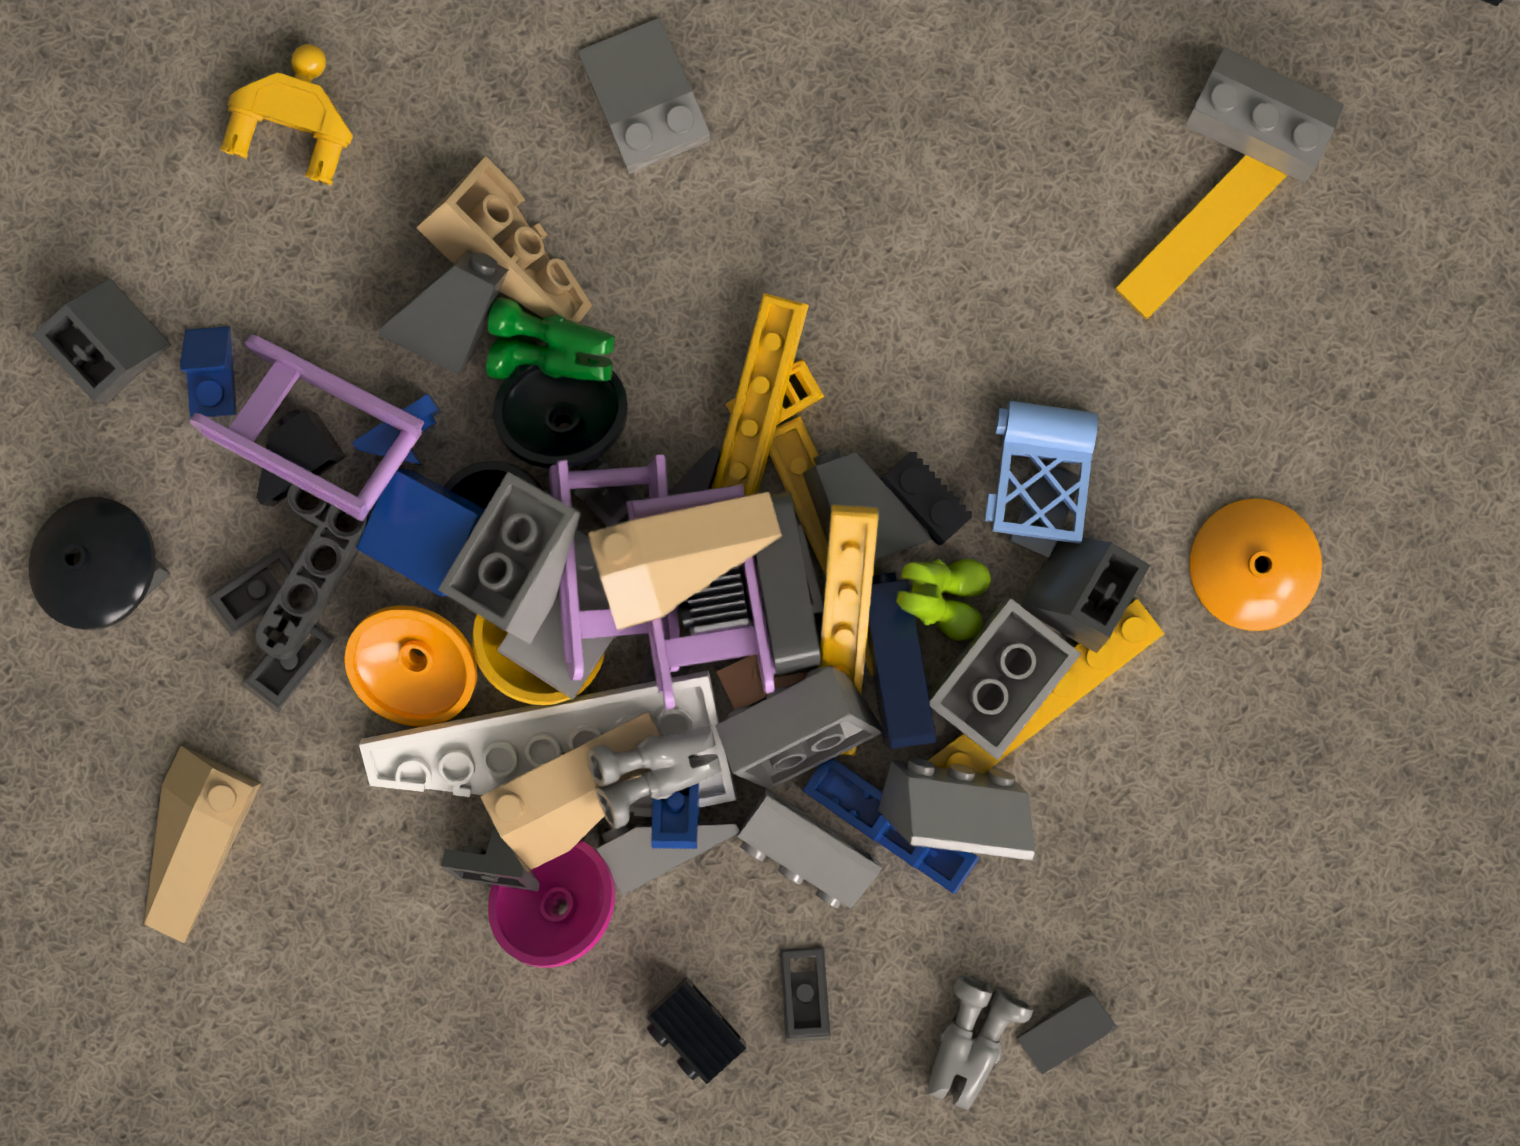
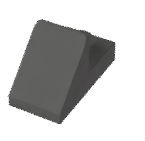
M493 825L487 851L472 846H464L462 851L445 849L441 867L457 880L538 891L540 882L533 870L500 837L495 825Z

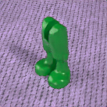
M499 297L493 303L488 318V330L491 335L500 337L492 344L487 355L486 372L490 378L506 379L518 366L528 364L538 365L544 374L553 378L562 376L580 380H611L613 362L606 357L592 354L612 353L615 343L614 335L591 326L567 320L566 317L560 314L546 316L544 319L534 317L525 312L512 299ZM525 335L540 338L548 345L532 344L514 336Z

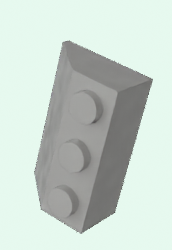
M1224 47L1185 126L1306 183L1317 167L1336 128L1344 104Z
M1003 598L984 622L980 632L970 640L929 692L930 707L954 728L998 760L1081 653L1013 599Z
M833 666L813 669L805 675V680L791 687L784 686L774 689V692L767 694L766 700L754 706H744L735 709L728 715L727 720L715 725L732 773L768 790L884 733L880 723L850 677Z
M910 758L908 763L891 761L878 811L910 845L1033 860L1035 847L1029 793L1015 781L1014 775L997 769L989 770V774L977 773L974 769L961 764H950L949 769L935 767L933 763L919 758Z
M766 788L741 826L740 833L737 834V837L744 841L740 848L760 861H763L767 855L780 863L781 866L778 872L798 885H801L804 879L819 888L815 894L817 897L837 909L841 903L852 908L882 869L877 858Z

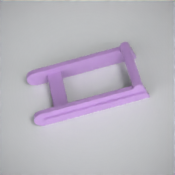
M251 334L245 342L246 346L253 353L273 364V366L229 428L199 413H195L190 419L191 425L209 440L343 510L354 518L363 521L422 434L424 421L274 343ZM298 378L401 431L357 497L254 443Z
M664 454L655 455L648 466L568 471V462L558 461L555 466L549 468L551 496L571 507L570 489L648 484L649 499L668 496L666 459ZM573 539L559 584L564 663H566L567 674L571 681L581 680L583 677L581 639L648 633L646 622L617 630L611 609L579 611ZM676 606L673 611L661 618L665 640L679 638ZM679 667L669 668L670 672L678 671Z
M743 484L652 499L633 500L626 502L629 521L741 498L745 497ZM755 555L741 564L751 620L750 627L665 640L661 618L646 622L658 693L662 692L665 710L675 708L669 668L756 654L763 691L765 694L774 692L773 674L776 671Z

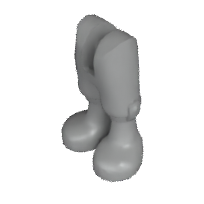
M711 727L697 728L660 737L650 735L636 745L635 750L627 752H612L609 747L604 745L589 749L588 762L590 772L594 781L600 785V787L596 788V795L609 825L613 829L625 826L630 818L629 806L644 796L649 795V797L654 799H667L672 796V793L698 784L721 772L719 758L716 754L700 755L689 759L690 755L703 752L715 745ZM639 768H649V771L643 773L640 777L613 783L622 774Z
M961 975L958 976L954 984V993L960 999L956 1021L949 1023L939 1035L941 1044L932 1068L926 1094L941 1100L944 1099L955 1075H960L962 1077L953 1096V1105L968 1111L981 1091L994 1064H997L1001 1059V1043L998 1040L1000 1035L1011 1022L1026 1023L1031 1018L1034 1008L1024 1000L997 988L992 997L982 1030L977 1034L976 1038H972V1029L982 1008L988 1005L993 989L984 982Z

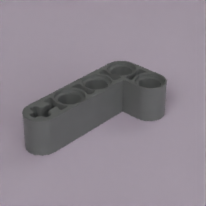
M294 484L290 486L287 493L290 508L299 518L317 529L256 630V641L259 647L271 657L279 660L294 656L302 647L358 554L359 550L356 547L369 520L367 514L354 531L341 532L338 529V521L346 512L322 499L315 509H301L300 498L307 491ZM324 550L335 551L337 561L332 569L327 571L317 570L315 567L316 556ZM301 588L312 589V604L303 610L294 609L292 606L293 594ZM285 610L295 619L301 620L300 624L296 626L291 621L288 623V620L281 616L282 612ZM285 628L284 634L289 637L288 642L285 645L277 643L274 646L275 641L270 638V634L273 630L281 632Z
M790 491L770 494L782 537L755 554L776 671L773 674L774 677L809 672L820 667L817 633Z

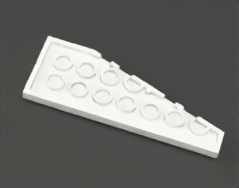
M709 670L671 678L675 708L665 710L662 692L658 693L657 683L652 681L576 696L573 700L569 699L557 704L530 705L363 738L359 743L370 786L424 792V789L450 791L456 796L470 797L471 794L484 795L493 788L649 711L662 736L697 728L711 727L715 745L708 750L689 756V759L700 755L716 754L722 769L716 775L700 782V807L736 801L737 799L732 771L715 725L720 723ZM647 795L636 800L629 806L630 812H634V816L652 817L653 798Z

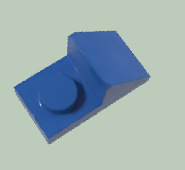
M230 326L185 330L180 371L187 373L190 418L195 413L205 417L237 415Z
M429 394L403 409V411L424 421L422 433L437 424L433 416L441 412L433 397ZM383 422L352 443L356 450L384 457L401 431ZM412 448L404 461L423 466Z
M700 783L672 793V796L667 799L653 798L652 848L697 849L698 822L700 818Z

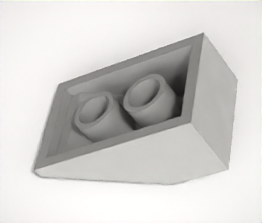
M660 18L578 51L628 174L710 141V132Z
M508 472L438 590L503 630L530 644L554 604L580 513Z
M576 530L573 539L579 611L611 609L590 538ZM558 587L554 604L532 642L529 644L508 633L497 652L573 700L615 636L581 639L583 677L581 680L571 681L567 674L566 663H564Z

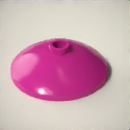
M582 840L570 851L532 869L540 882L538 891L497 885L491 886L488 899V918L493 935L499 945L509 955L524 964L540 968H551L571 963L592 949L609 925L615 904L613 876L609 866L600 856L599 852ZM564 902H568L566 912L559 915V906Z

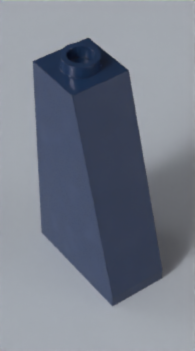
M896 572L872 575L867 629L879 717L884 732L882 733L883 743L891 749L936 742L915 617L903 610L896 602L898 591L910 593L909 583L907 579L897 580Z

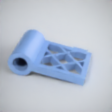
M1008 401L1006 409H998L995 434L1002 435L1003 445L997 494H988L984 520L993 522L992 532L1078 544L1082 542L1092 453L1098 427V413L1017 401ZM1011 456L1030 458L1040 472L1021 485L1010 472ZM1040 459L1050 460L1053 462L1050 463L1048 466H1045ZM1061 462L1080 465L1079 481L1065 492L1050 471ZM1044 476L1059 497L1040 510L1025 489ZM1009 481V483L1012 485L1015 491H1013L1011 494L1007 496V488ZM1077 490L1075 504L1069 496ZM1017 495H1020L1034 513V516L1023 524L1003 522L1005 505ZM1063 501L1074 514L1073 531L1055 529L1044 514ZM1039 520L1044 527L1031 526V524Z

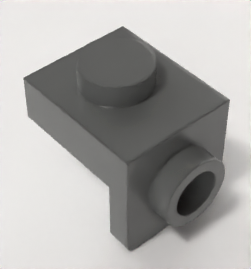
M598 457L581 470L612 468L601 457ZM630 485L570 489L608 527L629 522L626 502L644 500Z

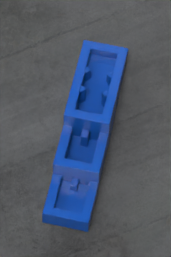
M834 758L820 764L803 789V792L953 894L958 892L980 859L979 856L972 852L910 845L878 811L883 791Z

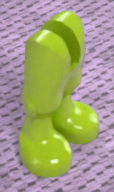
M965 558L946 566L942 560L937 559L932 562H911L903 567L901 578L913 581L911 593L898 591L896 602L903 610L920 618V621L924 622L925 625L935 623L944 635L956 641L970 640L980 632L983 624L980 612L967 603L944 599L941 593L944 592L958 597H976L987 591L991 582L989 569L983 563L975 559Z

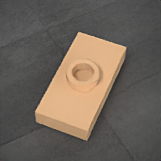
M756 654L749 655L716 671L734 710L765 698L768 694H765L763 691ZM808 672L774 677L773 675L774 689L790 686L804 679Z

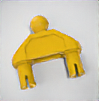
M304 44L296 48L292 54L291 65L296 73L295 77L277 72L248 84L230 95L227 106L229 107L228 111L232 114L219 150L232 156L236 154L239 158L247 159L257 122H262L263 119L314 135L313 138L317 139L304 177L316 182L322 181V184L332 186L333 176L342 148L347 149L348 145H351L353 134L323 88L312 83V79L320 76L326 68L325 53L316 45Z

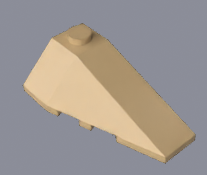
M485 156L431 210L417 226V229L452 262H455L467 250L474 253H484L494 258L498 265L508 269L500 292L540 317L545 318L546 316L560 314L566 317L567 320L579 323L592 307L591 302L566 263L558 258H549L544 250L542 239L547 236V233L542 225L538 223L530 228L517 207L525 201L521 192Z
M769 492L636 519L588 533L617 630L664 617L684 600L696 592L699 593L704 590L712 581L733 567L739 566L782 537Z
M648 711L480 796L500 837L531 870L570 851L604 817L596 795V788L600 787V785L594 781L589 768V749L604 745L609 747L612 752H627L635 750L636 745L650 735L662 736L650 712ZM639 768L622 774L613 783L640 777L643 773L648 772L649 768Z
M183 745L180 746L161 786L144 925L182 943L186 942L262 783Z

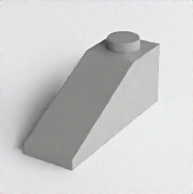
M736 820L698 822L697 849L652 848L651 845L652 823H638L630 828L625 825L615 829L610 828L601 835L605 841L598 845L597 850L609 866L613 880L623 896L740 833V827Z

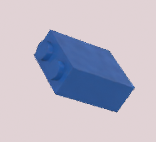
M397 469L378 497L356 549L439 596L449 597L438 589L485 509L414 470Z

